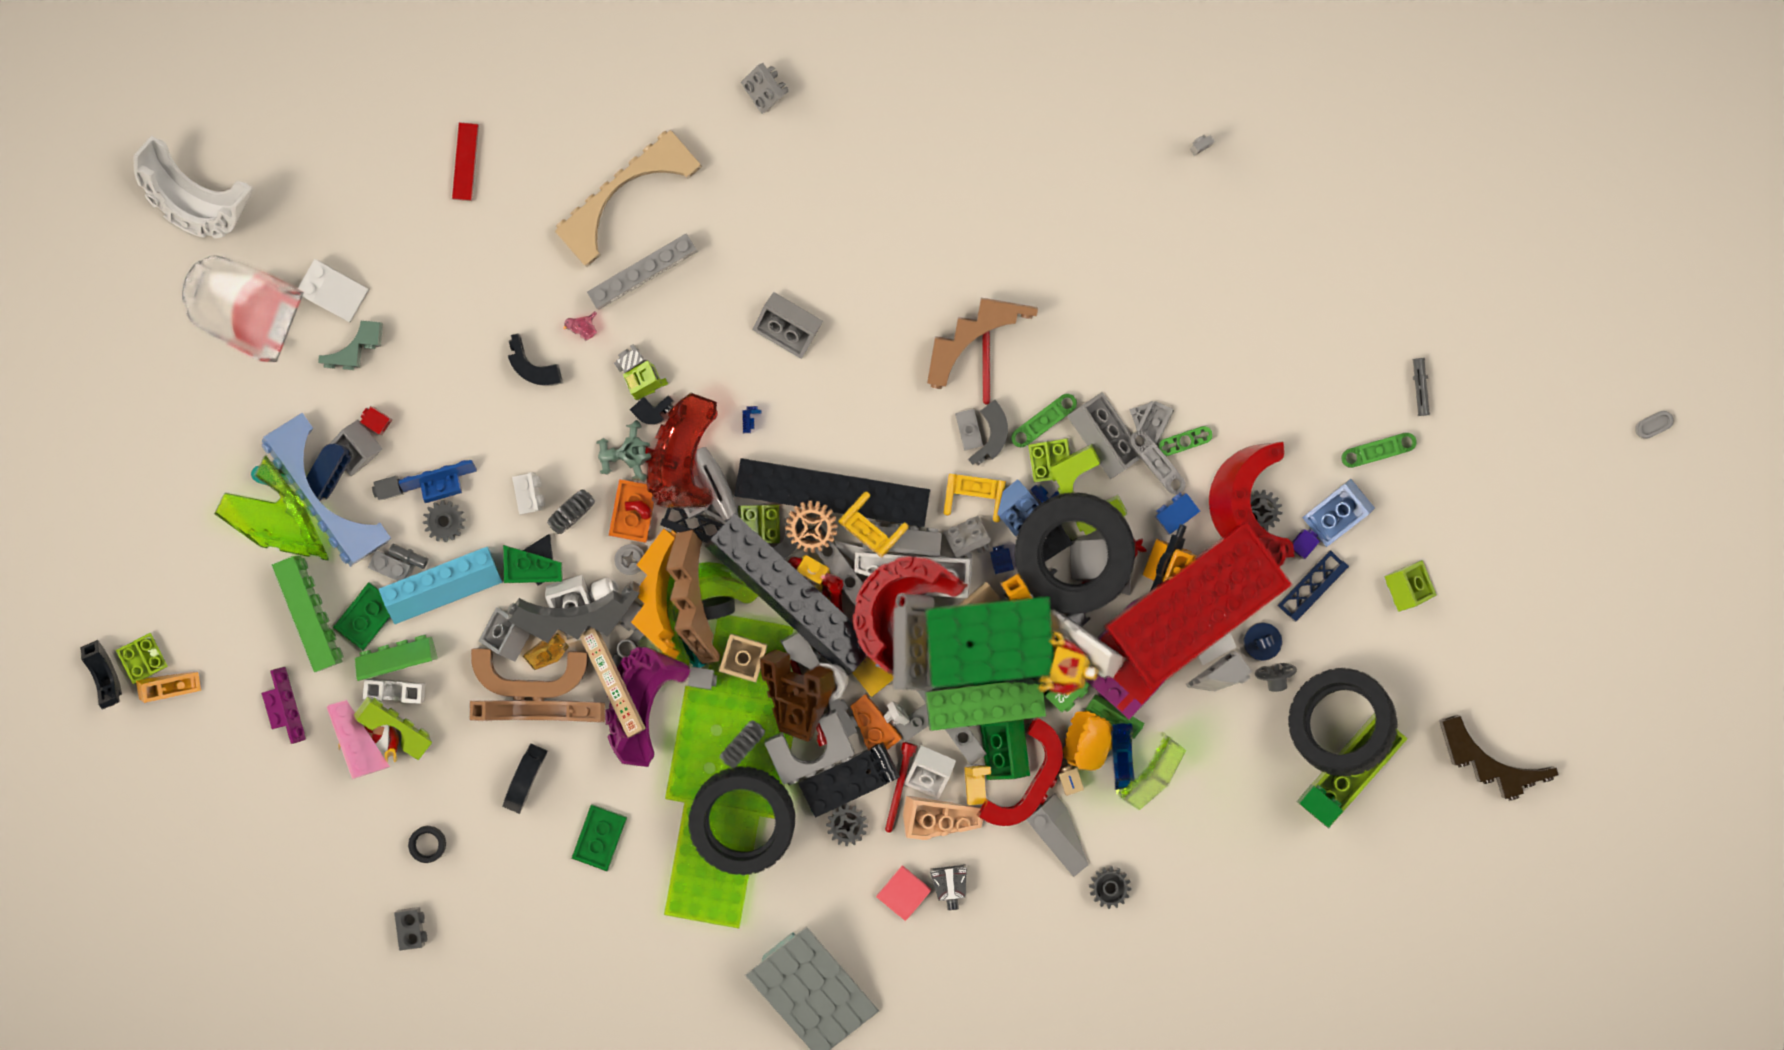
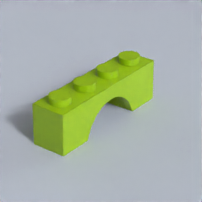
M367 696L354 713L355 719L370 730L384 725L397 728L402 735L400 743L402 750L419 761L432 743L429 737L430 734L422 728L420 730L415 728V724L409 719L405 718L403 720L400 718L399 713L394 709L389 708L388 710L383 707L384 704L377 698L371 699Z

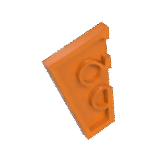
M866 693L850 706L868 749L883 742L888 750L902 739L892 724L886 722L883 713Z

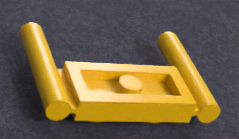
M949 474L943 514L946 516L951 514L954 494L995 499L993 521L996 523L1000 522L1001 518L998 516V510L1006 481Z
M864 492L838 522L882 558L907 531L909 526L903 523L888 538L886 534L857 512L870 498V494Z

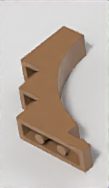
M981 297L977 320L958 317L954 339L935 336L927 384H931L930 387L942 389V386L946 387L955 361L972 341L994 328L1016 324L1018 313L1021 314L1022 318L1032 319L1033 316L1037 317L1038 307Z
M693 530L676 533L666 570L675 580L670 598L679 609L675 631L702 664L718 662L721 655L711 644L714 635L703 609L699 587V556L702 541Z

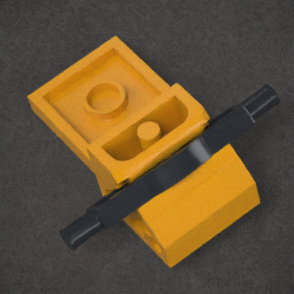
M1179 524L1176 535L1171 536L1169 543L1157 538L1155 539L1142 572L1143 576L1154 581L1151 590L1197 557L1192 551L1183 548L1186 540L1183 536L1187 526Z

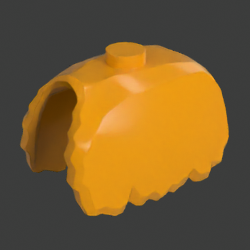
M1087 710L1084 712L1077 711L1071 718L1070 722L1072 725L1068 727V732L1066 733V746L1063 747V757L1067 760L1068 764L1076 766L1078 769L1094 771L1104 765L1108 752L1112 748V725L1105 718L1099 717L1095 713H1090Z

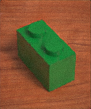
M1311 784L1296 802L1327 828H1330L1343 812L1340 808L1342 804L1334 797L1329 799L1325 795L1327 791L1320 785L1315 787Z

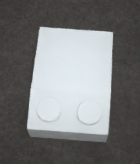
M314 259L296 293L342 319L351 322L369 289Z
M582 575L546 586L545 597L550 608H572L592 603ZM559 630L565 644L578 641L576 638Z

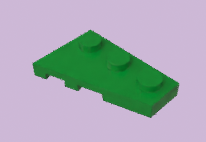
M503 545L504 583L563 582L562 562Z

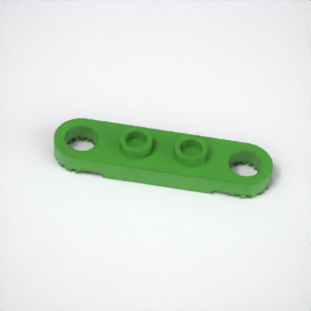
M1071 394L1061 395L1016 429L1011 436L1012 443L1019 448L1030 444L1076 408L1077 401L1075 397ZM1064 398L1072 400L1071 408L1065 409L1062 406L1061 402ZM1020 432L1024 433L1027 437L1025 443L1022 444L1018 443L1015 438Z
M1411 433L1398 434L1347 449L1342 453L1341 461L1348 468L1361 466L1412 451L1417 444V440ZM1404 437H1409L1412 441L1411 446L1405 448L1401 443ZM1348 453L1356 455V461L1353 464L1346 461Z

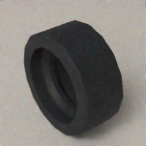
M434 826L420 827L409 838V852L415 860L421 863L434 862L443 855L446 849L445 836L441 830ZM429 833L437 838L438 849L433 855H422L417 850L416 841L420 835Z

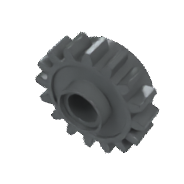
M441 500L440 505L434 502V508H427L430 513L423 515L427 518V521H423V524L428 525L425 532L431 531L430 538L436 536V541H440L443 538L444 542H448V537L451 540H455V534L461 535L459 530L465 529L462 522L466 521V519L461 517L464 511H458L459 505L453 507L452 501H449L446 505L445 500ZM442 516H446L449 519V523L445 527L440 523Z
M1112 866L1109 867V870L1102 867L1103 872L1100 873L1096 870L1097 877H1091L1094 884H1089V887L1094 890L1090 892V895H1096L1093 900L1094 902L1100 901L1101 907L1107 904L1108 909L1111 908V905L1118 908V903L1124 904L1123 899L1130 897L1127 894V891H1131V887L1127 886L1130 883V879H1124L1127 874L1125 872L1120 874V868L1113 871ZM1108 883L1115 884V889L1112 892L1105 890V886Z

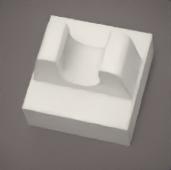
M894 701L887 705L889 711L884 715L887 723L891 721L893 726L899 723L905 726L910 722L903 706Z

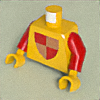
M807 555L800 558H790L788 563L830 601L828 582L821 579L822 575L830 574V569Z
M1054 633L1053 635L1058 637V642L1051 639L1050 643L1052 645L1060 644V647H1057L1050 677H1043L1040 682L1046 684V687L1040 686L1039 690L1046 691L1050 689L1051 692L1066 695L1076 691L1078 688H1083L1086 678L1096 680L1098 669L1089 667L1090 661L1087 659L1085 652L1076 644L1067 639L1063 640L1060 633Z

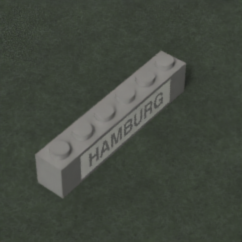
M686 233L587 291L595 307L600 310L695 254L697 250Z

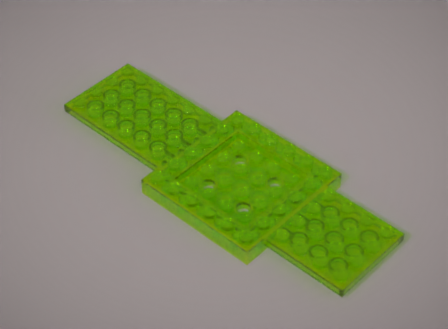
M734 615L718 618L713 646L721 656L718 662H711L708 670L715 671L714 675H718L716 687L712 686V690L685 685L665 795L666 800L684 803L664 912L666 916L740 928L749 875H734L716 869L715 866L709 865L704 860L705 858L699 855L690 838L691 834L688 827L689 813L694 798L704 782L722 770L732 769L720 758L721 753L752 720L762 726L765 734L736 767L743 766L746 768L748 766L757 768V770L761 769L768 772L770 776L773 775L780 781V784H783L765 745V739L782 732L778 729L772 711L774 704L772 698H768L767 691L769 689L766 681L762 680L761 669L757 682L720 672L719 669L731 633L768 644L765 655L775 649L787 653L781 640L793 634L794 628L789 625ZM713 725L721 726L722 733L720 735L712 734L711 727ZM783 733L791 750L794 737ZM710 762L715 765L713 773L705 771L704 766L706 763ZM738 789L729 791L716 800L712 806L709 821L714 837L721 844L736 851H753L760 816L775 819L771 805L764 797L749 790Z

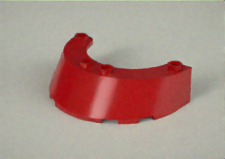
M1284 442L1246 447L1229 457L1218 469L1209 491V511L1214 527L1221 537H1224L1242 522H1247L1257 536L1273 535L1266 531L1255 519L1251 509L1250 497L1253 484L1259 474L1270 465L1283 459ZM1275 536L1280 540L1269 545L1270 552L1274 554L1280 546L1284 545L1286 558L1295 557L1294 546L1291 540Z
M901 557L888 564H883L865 580L855 601L856 607L855 614H853V624L861 648L883 670L894 675V608H898L896 605L897 596L901 593L915 595L942 593L951 597H957L968 585L940 564L926 558Z

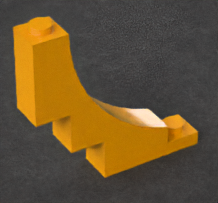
M663 528L637 563V566L647 576L640 584V593L637 596L644 605L631 623L664 654L676 658L680 652L674 648L675 643L671 641L675 633L671 627L667 612V588L670 573L666 570L677 532L674 530L670 532Z

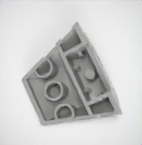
M1098 531L1071 540L1073 543L1070 546L1071 579L1087 583L1095 579L1105 568L1108 551L1105 540ZM1130 578L1121 593L1130 595Z

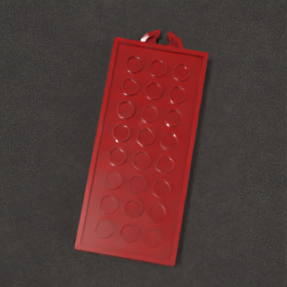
M1242 522L1104 625V628L1149 689L1153 690L1292 586V583L1280 568L1287 557L1285 546H1280L1274 554L1269 550V545L1273 542H1278L1279 538L1270 534L1257 536L1247 522Z

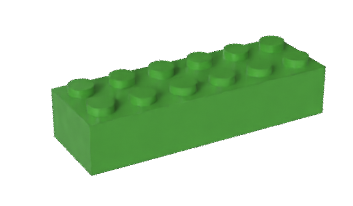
M292 556L272 564L314 673L342 663V658H344L343 652L340 647L337 648L335 640L337 638L333 629L330 630L328 626L329 617L321 608L322 600L320 595L315 593L313 588L315 587L313 577L307 573L308 564L305 558Z
M1002 682L925 692L929 731L1046 716L1043 691L1039 690L1042 682L1033 685Z

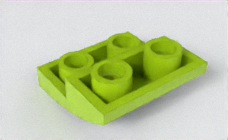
M1068 439L1028 445L1034 483L1052 480L1049 475L1051 464L1071 455Z
M779 505L738 506V516L767 543H780Z
M151 632L116 650L132 684L168 667Z

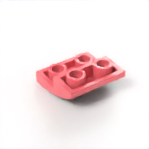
M902 865L876 897L906 921L932 889Z

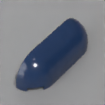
M340 444L326 445L321 450L306 477L312 492L319 501L323 498L326 500L329 498L351 460L349 450Z

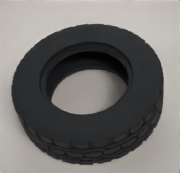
M1080 492L1063 493L1045 500L1028 515L1016 539L1015 564L1018 575L1033 598L1050 596L1051 609L1061 613H1088L1106 606L1125 588L1134 567L1135 542L1125 517L1112 504L1092 494ZM1077 521L1086 523L1094 527L1105 540L1108 551L1106 566L1095 579L1087 583H1065L1053 576L1044 562L1043 545L1046 536L1055 527L1066 522Z

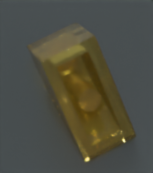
M555 633L548 643L543 640L526 652L523 657L534 670L558 662L569 646L558 633Z

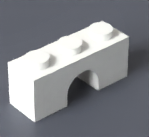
M365 679L363 699H366L368 696L371 699L375 697L381 701L395 700L421 704L424 703L426 683Z

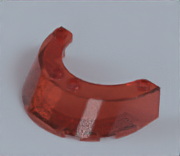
M691 392L669 411V419L666 424H661L655 436L658 439L655 451H650L652 458L648 460L647 489L648 492L652 493L651 500L656 505L669 508H704L712 503L713 495L711 489L699 488L696 485L693 466L695 464L694 458L698 444L705 430L717 417L716 401Z

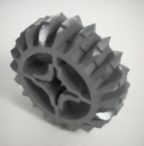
M585 489L580 490L551 515L547 523L557 534H562L591 509L595 500Z
M754 720L750 721L721 753L720 758L727 766L735 768L763 737L765 730L759 723H756Z

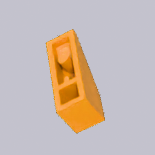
M198 672L156 676L136 681L139 700L144 703L201 691Z

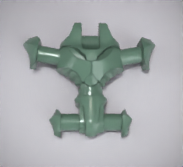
M638 420L626 425V427L630 428L629 437H626L620 449L611 448L608 450L607 443L609 440L605 438L597 441L596 444L600 446L598 459L602 463L601 474L609 475L612 472L609 462H617L621 459L627 463L629 468H633L635 476L632 477V480L645 482L647 475L642 473L640 466L652 457L651 454L645 453V447H650V443L644 442L637 437V429L642 427Z

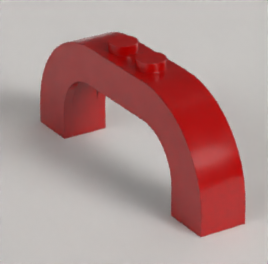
M1038 717L1033 719L1026 733L1037 739L1043 746L1044 761L1022 799L1017 804L1010 807H1002L988 799L985 800L977 816L990 824L1012 826L1025 821L1036 811L1039 804L1043 805L1048 795L1046 793L1049 787L1053 788L1057 782L1056 776L1063 759L1062 744L1055 730Z

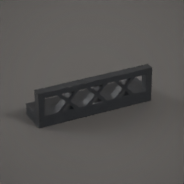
M672 504L668 505L665 516L660 524L677 532L693 530L699 539L706 543L714 535L706 534L704 526L711 523L719 531V527L724 525L697 515L695 518H697L700 526L692 529L688 527L686 522L688 516L684 518L683 513L686 514L685 510ZM671 509L679 511L682 519L676 522L668 520ZM701 520L706 521L707 523L702 525Z

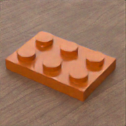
M619 479L608 536L647 543L657 486ZM639 500L645 502L652 511L651 517L644 520L636 510L625 511V502Z

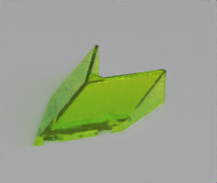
M266 455L263 457L255 477L279 493L280 498L275 503L230 493L223 494L214 514L258 546L267 549L270 546L280 548L282 552L306 557L314 555L321 557V560H329L305 505Z
M1163 731L1160 734L1163 736V739L1160 741L1161 744L1155 749L1154 757L1147 768L1138 776L1139 778L1130 781L1126 789L1123 788L1122 791L1117 789L1115 791L1121 799L1138 810H1141L1169 785L1186 752V749Z

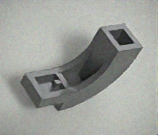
M996 400L979 411L989 424L990 438L982 449L968 458L972 465L975 463L980 465L987 459L985 457L986 454L991 459H994L1006 442L1008 433L1007 419L1003 409Z

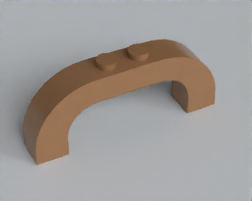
M471 649L472 668L479 682L495 694L513 696V700H525V697H533V701H544V698L561 696L571 691L583 679L589 660L587 652L569 651L567 654L566 671L558 680H509L501 677L496 672L493 665V651L491 649Z

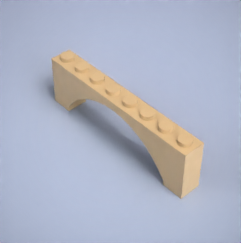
M671 130L662 132L657 137L658 141L654 145L652 143L647 145L643 149L644 153L639 158L635 156L628 163L629 166L625 170L620 169L614 175L615 179L610 183L608 181L599 188L601 190L599 193L590 195L585 200L586 204L580 208L578 206L570 213L572 216L567 221L563 219L556 225L557 229L555 232L584 266L588 267L601 256L598 252L597 244L599 221L607 202L620 187L637 177L652 173H674L689 179L702 167Z

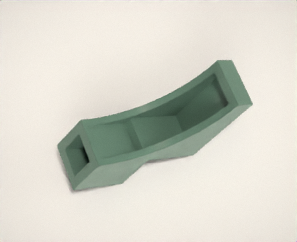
M361 320L359 330L353 341L337 353L319 355L318 363L324 364L323 368L335 369V365L343 366L344 370H354V367H360L362 345L366 349H375L376 346H381L383 323Z

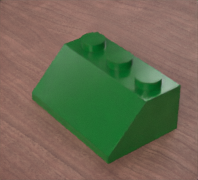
M1024 719L980 725L983 750L987 753L984 756L985 766H990L991 774L986 775L987 780L1018 779L1030 776Z

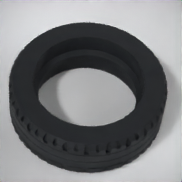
M1335 668L1334 670L1329 669L1321 672V674H1316L1300 687V691H1297L1293 698L1294 702L1291 703L1289 709L1288 726L1290 727L1289 733L1294 746L1308 763L1329 775H1340L1341 777L1355 776L1364 773L1365 770H1371L1386 757V754L1390 752L1393 746L1392 743L1396 739L1398 720L1395 706L1390 696L1379 682L1370 675L1359 672V670ZM1340 690L1353 691L1365 697L1373 707L1376 719L1375 729L1370 740L1362 748L1349 754H1334L1323 749L1315 741L1310 727L1311 715L1316 705L1327 695Z
M739 766L722 770L705 781L694 798L688 823L692 843L699 855L705 858L704 860L709 865L715 866L716 869L734 875H751L752 873L762 872L765 868L768 869L776 861H779L791 843L796 822L792 798L778 779L761 769L757 770L754 767L747 766L744 768ZM738 789L749 790L764 797L771 805L775 816V827L772 836L762 847L753 851H736L724 846L714 837L710 828V812L716 800L729 791Z

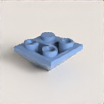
M1017 479L1003 491L998 516L1016 537L1028 515L1039 504Z

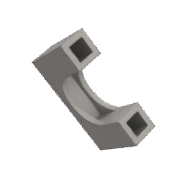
M836 709L822 715L819 721L827 739V747L825 752L815 760L804 761L797 758L791 752L783 732L765 739V745L783 785L787 783L788 785L795 784L799 781L798 778L806 776V778L811 777L819 769L827 770L840 760L843 763L852 759L854 750Z

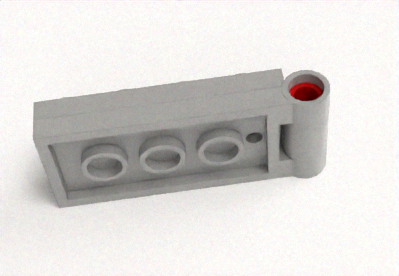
M901 593L896 598L898 608H894L893 689L932 690L926 609L933 608L934 600L928 595Z

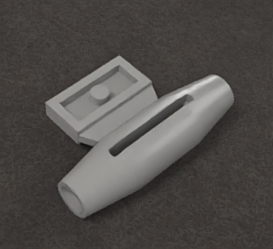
M706 447L697 449L692 454L698 476H688L674 483L673 486L689 519L707 511L712 504L724 522H727L734 514L738 516L731 489L720 466Z

